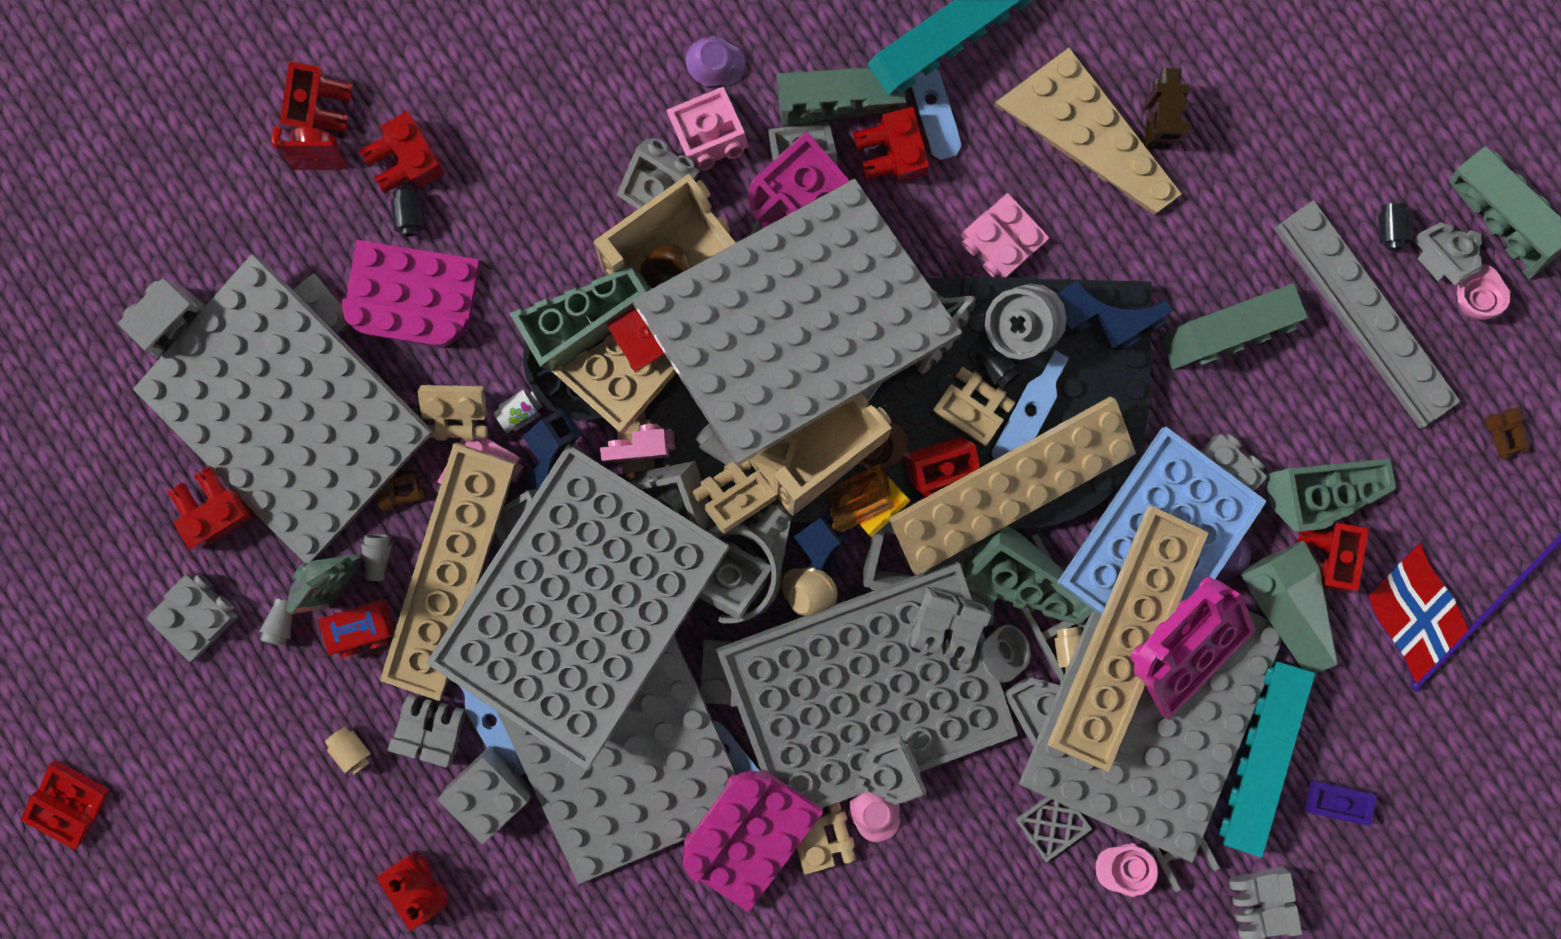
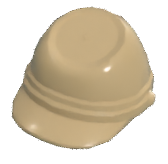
M816 567L791 569L783 577L782 593L793 611L800 615H814L834 606L837 602V588L833 579L825 572L816 569Z

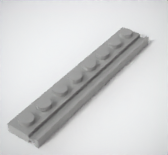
M1314 200L1274 227L1282 241L1418 428L1426 427L1432 420L1437 419L1460 402Z

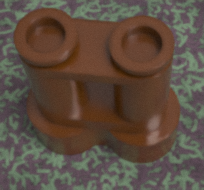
M1521 407L1510 408L1484 417L1487 430H1491L1499 459L1510 457L1516 451L1517 453H1522L1530 450L1522 424L1524 415ZM1508 429L1511 430L1515 443L1511 448L1505 432Z
M418 469L416 471L412 470L395 474L377 493L381 512L393 510L394 506L416 502L421 499L424 500L423 489H419L418 482L421 481ZM414 484L415 489L396 493L395 487Z

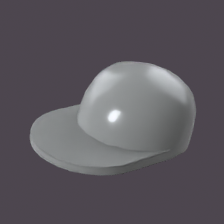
M1003 625L991 631L983 641L980 654L982 664L987 673L994 680L1005 683L1013 680L1026 668L1030 662L1031 651L1026 636L1019 628L1013 625Z

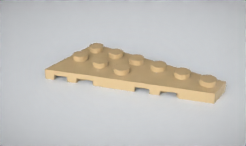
M1067 48L994 104L996 108L1002 112H1007L1016 118L1018 123L1024 127H1029L1041 135L1043 140L1081 166L1085 165L1098 174L1097 176L1100 179L1116 186L1124 192L1125 196L1153 215L1181 195L1174 183L1070 48Z
M612 334L607 336L604 342L591 350H585L578 354L577 358L570 363L552 370L555 375L622 434L627 431L677 373L666 355H663L635 373Z

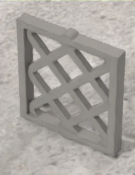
M1048 797L1043 798L1015 819L1028 836L1029 842L1035 846L1045 862L1051 860L1092 830L1079 811L1072 808L1059 807V802L1055 801L1054 806L1044 805L1051 800ZM1038 809L1036 819L1027 818ZM1042 809L1053 810L1052 822L1041 820ZM1058 811L1069 813L1067 824L1056 822ZM1073 814H1077L1082 820V827L1071 825ZM1025 822L1036 823L1034 834H1030L1024 827ZM1040 824L1051 826L1049 837L1038 835ZM1055 827L1066 828L1065 839L1054 838ZM1071 829L1080 831L1069 839ZM1037 840L1048 841L1047 852H1042L1037 845ZM1053 842L1062 844L1052 851Z

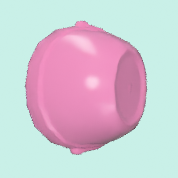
M1482 264L1481 270L1476 275L1457 285L1456 295L1459 307L1466 316L1474 320L1480 321L1496 318L1507 309L1510 303L1511 291L1497 270L1489 265Z
M867 791V793L851 797L848 814L860 834L866 840L880 842L890 839L898 831L900 825V805L884 800L885 798Z
M1136 843L1107 848L1099 854L1096 861V875L1100 884L1108 890L1135 898L1137 895H1143L1153 888L1158 878V865L1153 855L1145 848L1137 846Z

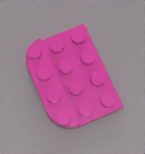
M806 131L753 178L748 190L750 210L754 218L765 228L848 183L849 179Z
M356 240L347 297L342 299L344 319L354 329L370 337L425 344L438 348L447 347V345L456 342L469 329L481 261L474 258Z
M1208 576L1201 581L1198 589L1188 599H1184L1179 603L1176 611L1165 622H1161L1155 628L1154 633L1144 645L1141 644L1133 650L1131 660L1135 662L1134 674L1146 684L1159 713L1166 719L1170 720L1255 632L1243 596L1220 580H1215Z
M759 769V771H747L738 775L733 774L728 778L726 787L693 832H688L683 849L684 870L695 883H698L699 880L749 912L822 815V808L767 771Z

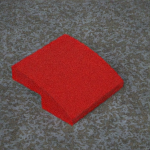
M55 760L48 765L39 789L30 796L21 821L76 850L91 829L111 789Z

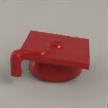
M274 126L271 145L279 149L293 170L347 169L346 163L337 150L338 140L330 133L317 128L301 127L294 129L290 133L291 141H282V127Z
M635 307L607 324L635 373L665 355Z

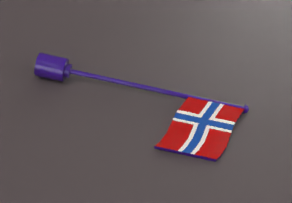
M1561 534L1469 628L1454 598L1431 568L1424 554L1421 542H1418L1367 595L1370 607L1379 624L1401 653L1413 679L1411 688L1414 691H1421V686L1561 544Z

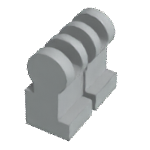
M927 587L920 606L919 617L912 632L911 647L922 649L927 638H929L928 652L937 654L944 641V657L951 659L959 647L958 661L968 664L975 654L983 627L987 626L992 614L984 604L959 596L956 599L952 594ZM946 628L950 629L949 633L947 634L944 640V632Z
M409 694L403 704L394 737L391 738L387 751L411 758L420 757L419 760L446 768L453 765L459 743V735L465 719V709L456 707L449 723L446 720L449 706L448 704L441 703L433 717V729L428 730L426 727L433 715L434 701L425 699L418 714L416 709L419 697Z
M1279 866L1256 871L1257 873L1236 875L1229 878L1230 889L1246 890L1244 893L1232 896L1233 905L1248 906L1235 912L1236 920L1239 922H1251L1250 924L1238 927L1240 939H1263L1286 934L1288 936L1302 935L1298 909L1293 903L1296 901L1292 877L1286 868ZM1262 902V907H1259V908L1249 907V906L1256 905V904Z

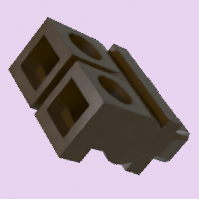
M1163 68L1160 71V78H1156L1153 81L1152 91L1144 100V110H1149L1145 119L1144 146L1147 149L1175 151L1190 134V121H1182V112L1186 108V97L1189 94V84H1181L1182 69Z

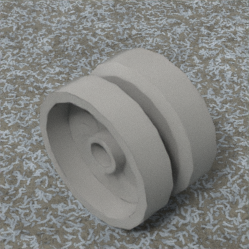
M1030 283L1004 291L993 299L986 311L985 329L989 341L997 351L1006 357L1021 360L1034 357L1058 343L1065 331L1067 316L1063 302L1054 291L1044 285Z

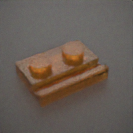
M881 464L826 490L830 516L834 520L832 527L839 533L894 507L890 500L891 490L887 470Z

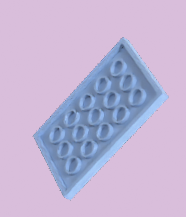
M1163 427L1057 583L1102 615L1147 506H1154L1209 532L1181 598V601L1188 599L1198 589L1199 584L1204 578L1210 576L1216 579L1267 501L1168 427Z

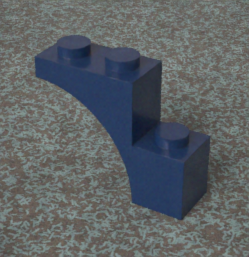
M1078 280L1057 293L1064 304L1067 316L1065 334L1072 329L1077 334L1093 324L1090 319L1092 317L1112 349L1122 344L1124 349L1141 339L1138 335L1140 331L1147 327L1151 332L1168 322L1164 316L1173 311L1167 300L1155 306L1138 310L1111 307L1091 296Z
M564 409L541 419L523 436L540 461V464L522 479L529 490L537 489L538 491L567 444L573 447L576 440L581 436Z
M835 508L794 536L799 543L800 549L812 561L804 568L816 567V569L825 572L831 578L836 553L842 543L853 534Z

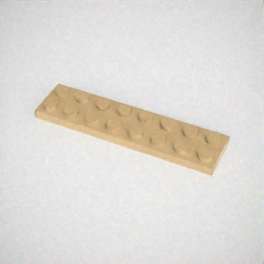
M1108 397L889 518L890 523L912 571L919 575L1135 455V449L1116 399Z
M460 443L453 444L380 678L381 682L438 701L442 699L449 678L426 664V662L481 578L517 465L516 462Z
M1147 506L1047 743L1048 746L1106 772L1110 771L1146 685L1134 674L1135 662L1131 660V654L1137 646L1144 645L1154 633L1155 628L1161 622H1165L1176 611L1209 532L1154 506Z

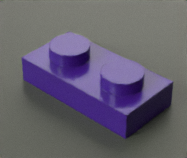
M1311 780L1305 811L1371 827L1377 795Z

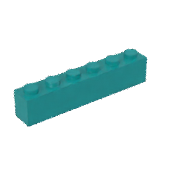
M953 0L875 54L867 66L888 95L897 89L900 93H903L916 83L914 77L921 72L926 77L940 66L938 61L941 58L947 56L950 60L964 49L962 44L968 39L972 43L976 42L988 32L986 30L988 25L993 23L997 27L1011 16L1009 13L1011 9L1016 6L1020 11L1033 0Z
M1275 661L1274 667H1267L1263 681L1265 685H1268L1265 697H1259L1254 710V714L1259 715L1256 728L1250 726L1245 742L1246 745L1250 746L1248 757L1241 756L1236 775L1242 776L1239 788L1232 787L1228 800V805L1233 806L1230 819L1223 818L1219 836L1224 837L1223 844L1225 846L1261 858L1263 857L1315 676L1314 672Z

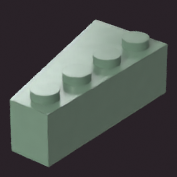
M870 68L777 73V95L782 127L885 114L904 109L906 104L905 93H900L897 89L888 95Z
M1484 146L1455 170L1449 183L1474 213H1479L1480 211L1483 213L1485 227L1492 235H1501L1508 245L1505 249L1512 260L1519 257L1527 267L1522 272L1529 280L1558 258L1561 254V217L1551 209L1549 202L1544 197L1537 195L1527 186L1526 180L1521 175L1514 173L1504 164L1503 158L1498 153L1492 152Z
M630 266L596 279L587 286L579 289H570L561 296L550 300L544 299L534 303L535 306L525 310L518 309L509 314L538 364L552 371L561 365L565 366L577 358L578 354L589 350L612 333L607 324L633 308V299L651 290V287L645 277Z
M1293 283L1187 322L1159 335L1173 370L1199 360L1201 365L1219 359L1217 353L1223 350L1226 351L1227 355L1246 349L1244 342L1252 340L1253 345L1272 339L1270 333L1276 330L1279 336L1298 329L1296 323L1307 319V315Z

